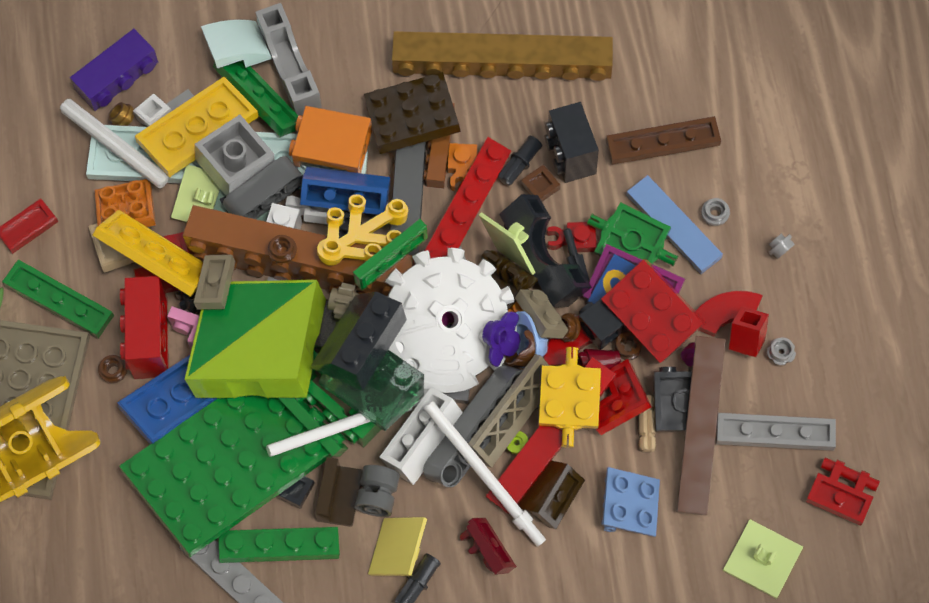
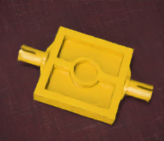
M571 347L566 348V364L561 366L542 365L539 426H554L561 429V447L564 448L567 447V436H569L568 448L574 447V430L581 428L598 429L601 368H584L577 365L579 349L573 347L572 359Z

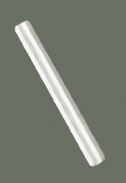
M66 99L61 104L60 110L65 116L155 186L163 188L168 183L169 177L163 170L74 101Z

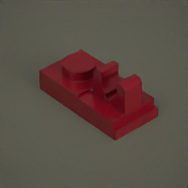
M472 518L468 521L467 530L460 535L461 541H467L471 537L474 538V545L468 550L469 554L481 552L484 557L483 562L485 566L495 575L508 574L517 567L486 518Z

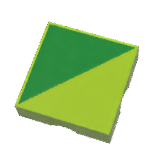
M231 281L225 309H201L185 375V381L196 398H236L257 395L267 398H307L313 369L311 365L314 362V345L320 333L326 298L318 281Z

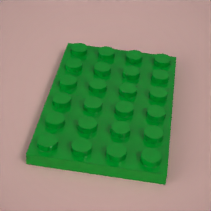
M247 395L236 398H217L158 441L150 444L122 463L119 468L190 558L323 464L327 457L331 458L333 456L317 440L270 457L267 453L266 445L309 430L279 398Z

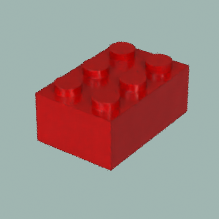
M643 259L601 298L660 363L664 362L706 323L647 259Z
M158 276L125 278V288L120 289L121 306H125V315L120 316L121 333H125V342L120 343L121 360H125L126 370L131 371L134 379L155 378L169 369L168 297Z

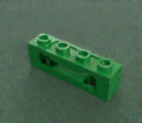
M313 351V360L318 355L315 351ZM312 369L308 394L304 401L309 406L313 407L316 405L323 411L322 414L328 423L347 418L344 409L313 382L317 375L315 369ZM319 372L321 380L352 407L348 412L350 416L361 413L360 410L365 411L361 391ZM387 419L371 421L342 431V434L350 443L355 444L357 442L364 448L388 424Z

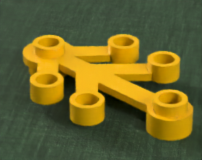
M352 195L348 202V209L350 211L348 234L339 238V226L343 224L344 212L340 208H330L326 216L328 224L327 238L320 241L317 246V255L324 264L332 266L339 264L343 258L366 261L370 259L373 255L369 252H379L382 249L380 246H386L392 241L391 239H395L401 234L398 230H391L387 235L374 234L373 232L387 223L392 225L404 224L408 216V207L405 202L400 199L392 200L386 205L384 212L361 225V215L365 210L366 200L361 195ZM355 243L368 244L365 249L350 247Z

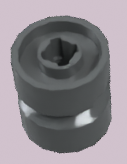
M365 465L359 482L363 488L357 491L354 508L371 516H391L395 501L391 494L397 492L400 474L384 466Z

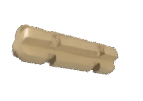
M646 395L652 407L639 414V436H641L639 449L642 452H653L656 447V438L654 437V396Z

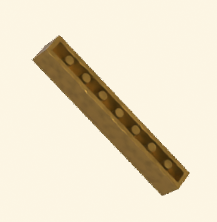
M394 31L392 51L393 73L411 76L413 74L431 75L443 72L444 75H454L456 77H466L468 75H478L484 78L508 76L513 79L522 77L549 79L550 77H556L566 80L590 78L595 81L611 79L613 37Z

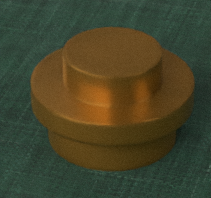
M120 102L113 107L108 119L112 122V125L128 126L134 118V108L130 104Z

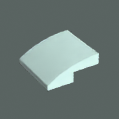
M227 20L201 26L217 68L243 60L245 67H249L271 59L256 21Z

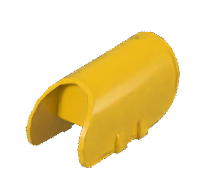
M66 376L49 379L0 406V502L14 495L19 498L28 492V487L45 477H48L50 480L58 476L61 468L90 453L100 445L97 432L68 431L57 427L43 412L42 403L69 387L70 383Z

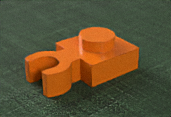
M449 144L448 173H454L450 179L451 191H455L456 183L463 181L477 155V144Z

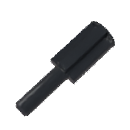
M570 228L564 229L563 233L570 255L566 258L567 263L579 264L588 282H590L583 254H578L572 230Z

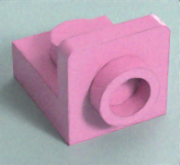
M171 307L167 316L170 324L178 333L188 335L190 332L187 342L192 350L199 315Z

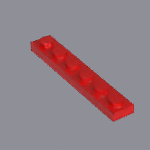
M490 137L486 138L424 251H429L430 258L447 257L448 248L460 247L509 157L510 149Z

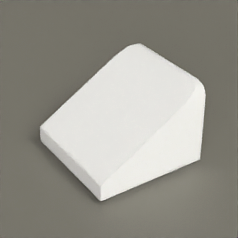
M152 94L133 110L137 120L145 126H150L172 111L155 94Z

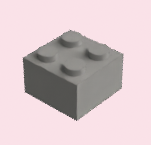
M238 115L195 143V160L226 197L274 162L275 154L241 115Z

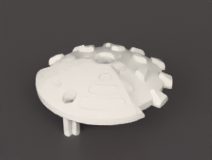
M448 248L447 257L430 258L428 250L419 252L412 256L416 265L409 268L403 274L395 268L385 281L392 286L388 297L402 303L407 320L385 354L384 359L401 378L424 390H429L432 387L442 393L464 391L479 384L476 375L488 366L494 371L498 368L489 362L490 347L483 342V329L489 321L501 320L503 315L508 312L506 304L513 303L514 297L508 286L500 289L491 277L496 270L491 263L482 259L480 264L476 265L464 260L465 250ZM447 311L454 316V323L450 328L445 327L441 321L443 314ZM503 357L500 366L504 363L505 357Z

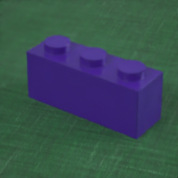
M132 29L73 74L70 80L74 90L96 111L100 107L107 106L113 97L122 90L129 89L140 76L151 72L159 62L154 48L135 29Z

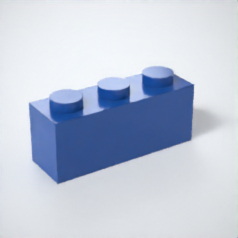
M306 167L302 178L300 205L322 208L336 207L349 211V198L352 195L358 194L366 200L365 210L362 213L379 215L385 211L388 204L390 177Z

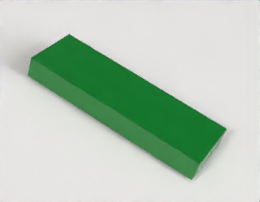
M419 219L353 271L355 284L361 290H364L427 240V225Z

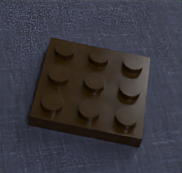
M443 72L364 94L380 154L461 132Z

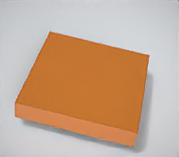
M148 179L134 180L129 183L106 186L95 190L98 226L117 210L122 211L146 227L156 225L152 186Z

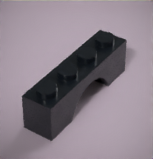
M521 194L499 214L506 230L515 222L525 228L522 231L528 234L529 237L521 246L536 272L533 276L538 278L540 287L547 295L553 307H569L592 288L579 264H559L550 256L546 247L545 233L551 216L538 195Z

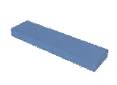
M648 175L627 191L626 196L642 213L671 227L667 239L700 274L704 273L722 258V252Z

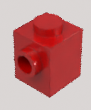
M741 306L732 322L729 350L757 357L766 339L769 314Z

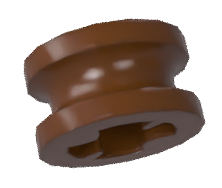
M626 331L618 336L615 350L619 351L622 359L633 360L639 356L642 343L632 332ZM627 340L632 341V346L636 349L631 348V351H625V346L621 343L626 344Z

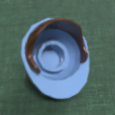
M517 311L519 321L516 332L520 335V347L513 356H505V363L525 368L535 354L543 357L547 353L548 339L540 337L529 314L525 311Z

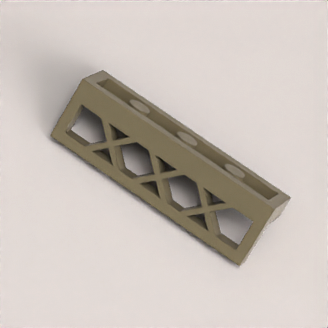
M534 355L468 443L482 462L490 468L493 467L540 404L542 365L549 366L541 355ZM521 390H525V395L516 405L518 393ZM503 413H508V418L499 428L500 417ZM491 435L490 442L483 450L480 444L486 436Z

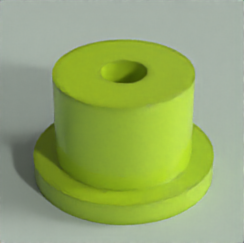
M519 431L508 445V451L518 455L528 442L526 434Z

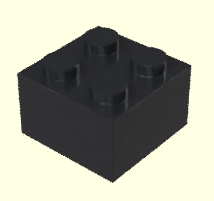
M581 101L549 110L548 122H545L547 134L544 135L547 149L549 151L553 150L556 157L553 159V164L557 175L562 174L564 182L568 183L597 174L599 149Z

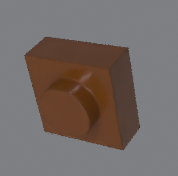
M544 164L521 179V185L530 195H538L542 202L560 190V183Z

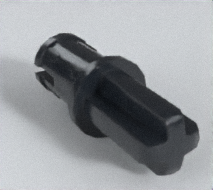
M529 135L518 151L510 155V161L498 175V178L504 185H512L521 172L530 167L529 162L543 147L537 138Z
M425 553L424 558L418 564L412 576H407L408 581L395 598L394 603H414L421 592L428 589L427 583L441 565L440 561L432 555Z

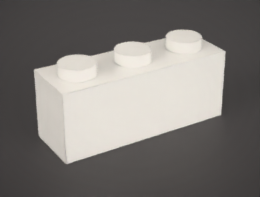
M432 387L380 455V459L388 468L397 471L400 474V478L412 485L415 484L423 473L424 464L446 436L424 408L433 401L452 425L455 424L463 413L451 397Z

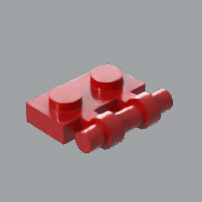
M825 457L820 468L831 472L830 477L820 473L817 474L806 502L861 526L874 498L864 493L863 490L868 488L876 492L880 481L870 477V473L862 470L860 473L844 466L845 462L838 459L835 462ZM839 477L856 483L855 487L852 488L839 482Z

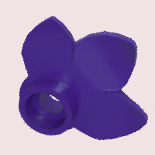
M506 312L501 320L489 321L483 329V342L490 347L489 362L495 367L500 366L504 355L513 356L520 347V335L515 331L519 315L515 312Z

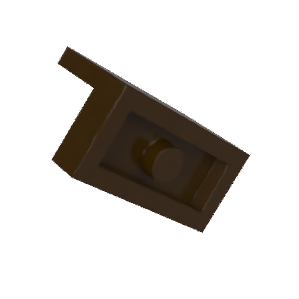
M326 458L316 508L318 522L348 527L353 526L356 512L354 503L357 491L361 486L359 483L362 473L361 469L340 466L338 459Z
M551 461L518 506L522 511L526 510L529 514L535 515L547 527L557 529L585 479L569 464Z

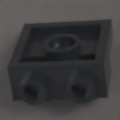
M692 366L688 367V371L677 372L676 367H659V372L653 373L655 432L686 430Z

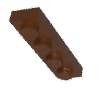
M713 116L606 135V143L611 164L614 165L720 146L721 137L716 118Z

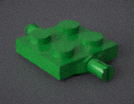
M621 202L614 215L607 221L592 213L587 222L588 225L602 231L601 239L594 251L600 257L606 244L642 260L647 259L651 264L656 263L659 259L674 267L679 257L664 250V242L671 230L670 226Z

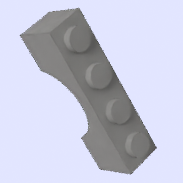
M278 3L256 11L258 27L293 110L299 116L303 115L305 106L322 108L320 93L310 70L306 68L282 4Z

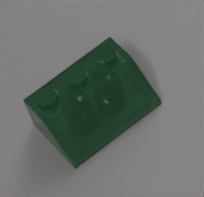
M389 349L363 391L324 373L319 380V385L383 431H386L424 396V374Z

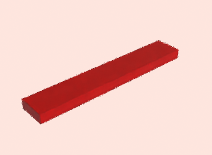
M592 357L584 368H601V397L615 379L616 374ZM539 426L498 479L517 504L520 503L562 448L561 429L554 426ZM490 490L486 498L510 515Z

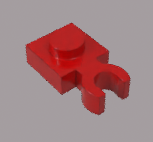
M567 222V228L572 230L577 252H594L597 247L595 227L588 225L587 222ZM557 226L547 228V236L555 235L558 237L556 241H548L549 250H558L563 245H567L563 233L564 230Z

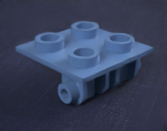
M607 467L605 494L603 497L604 511L601 522L604 526V531L615 532L616 528L656 537L660 479Z

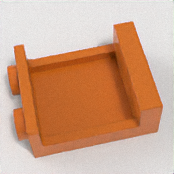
M305 106L303 115H299L297 118L296 140L292 139L289 148V156H292L294 165L300 167L301 162L347 170L348 172L361 173L372 134L371 118Z

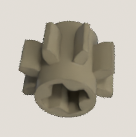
M342 283L339 289H332L328 309L334 310V318L341 319L355 295H358L355 290L356 285Z

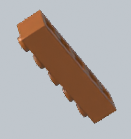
M452 134L428 142V149L431 150L430 154L426 156L428 170H424V180L427 182V187L444 189L449 144L451 143Z

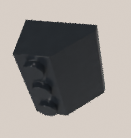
M378 292L355 295L311 367L363 391L407 320L402 303Z

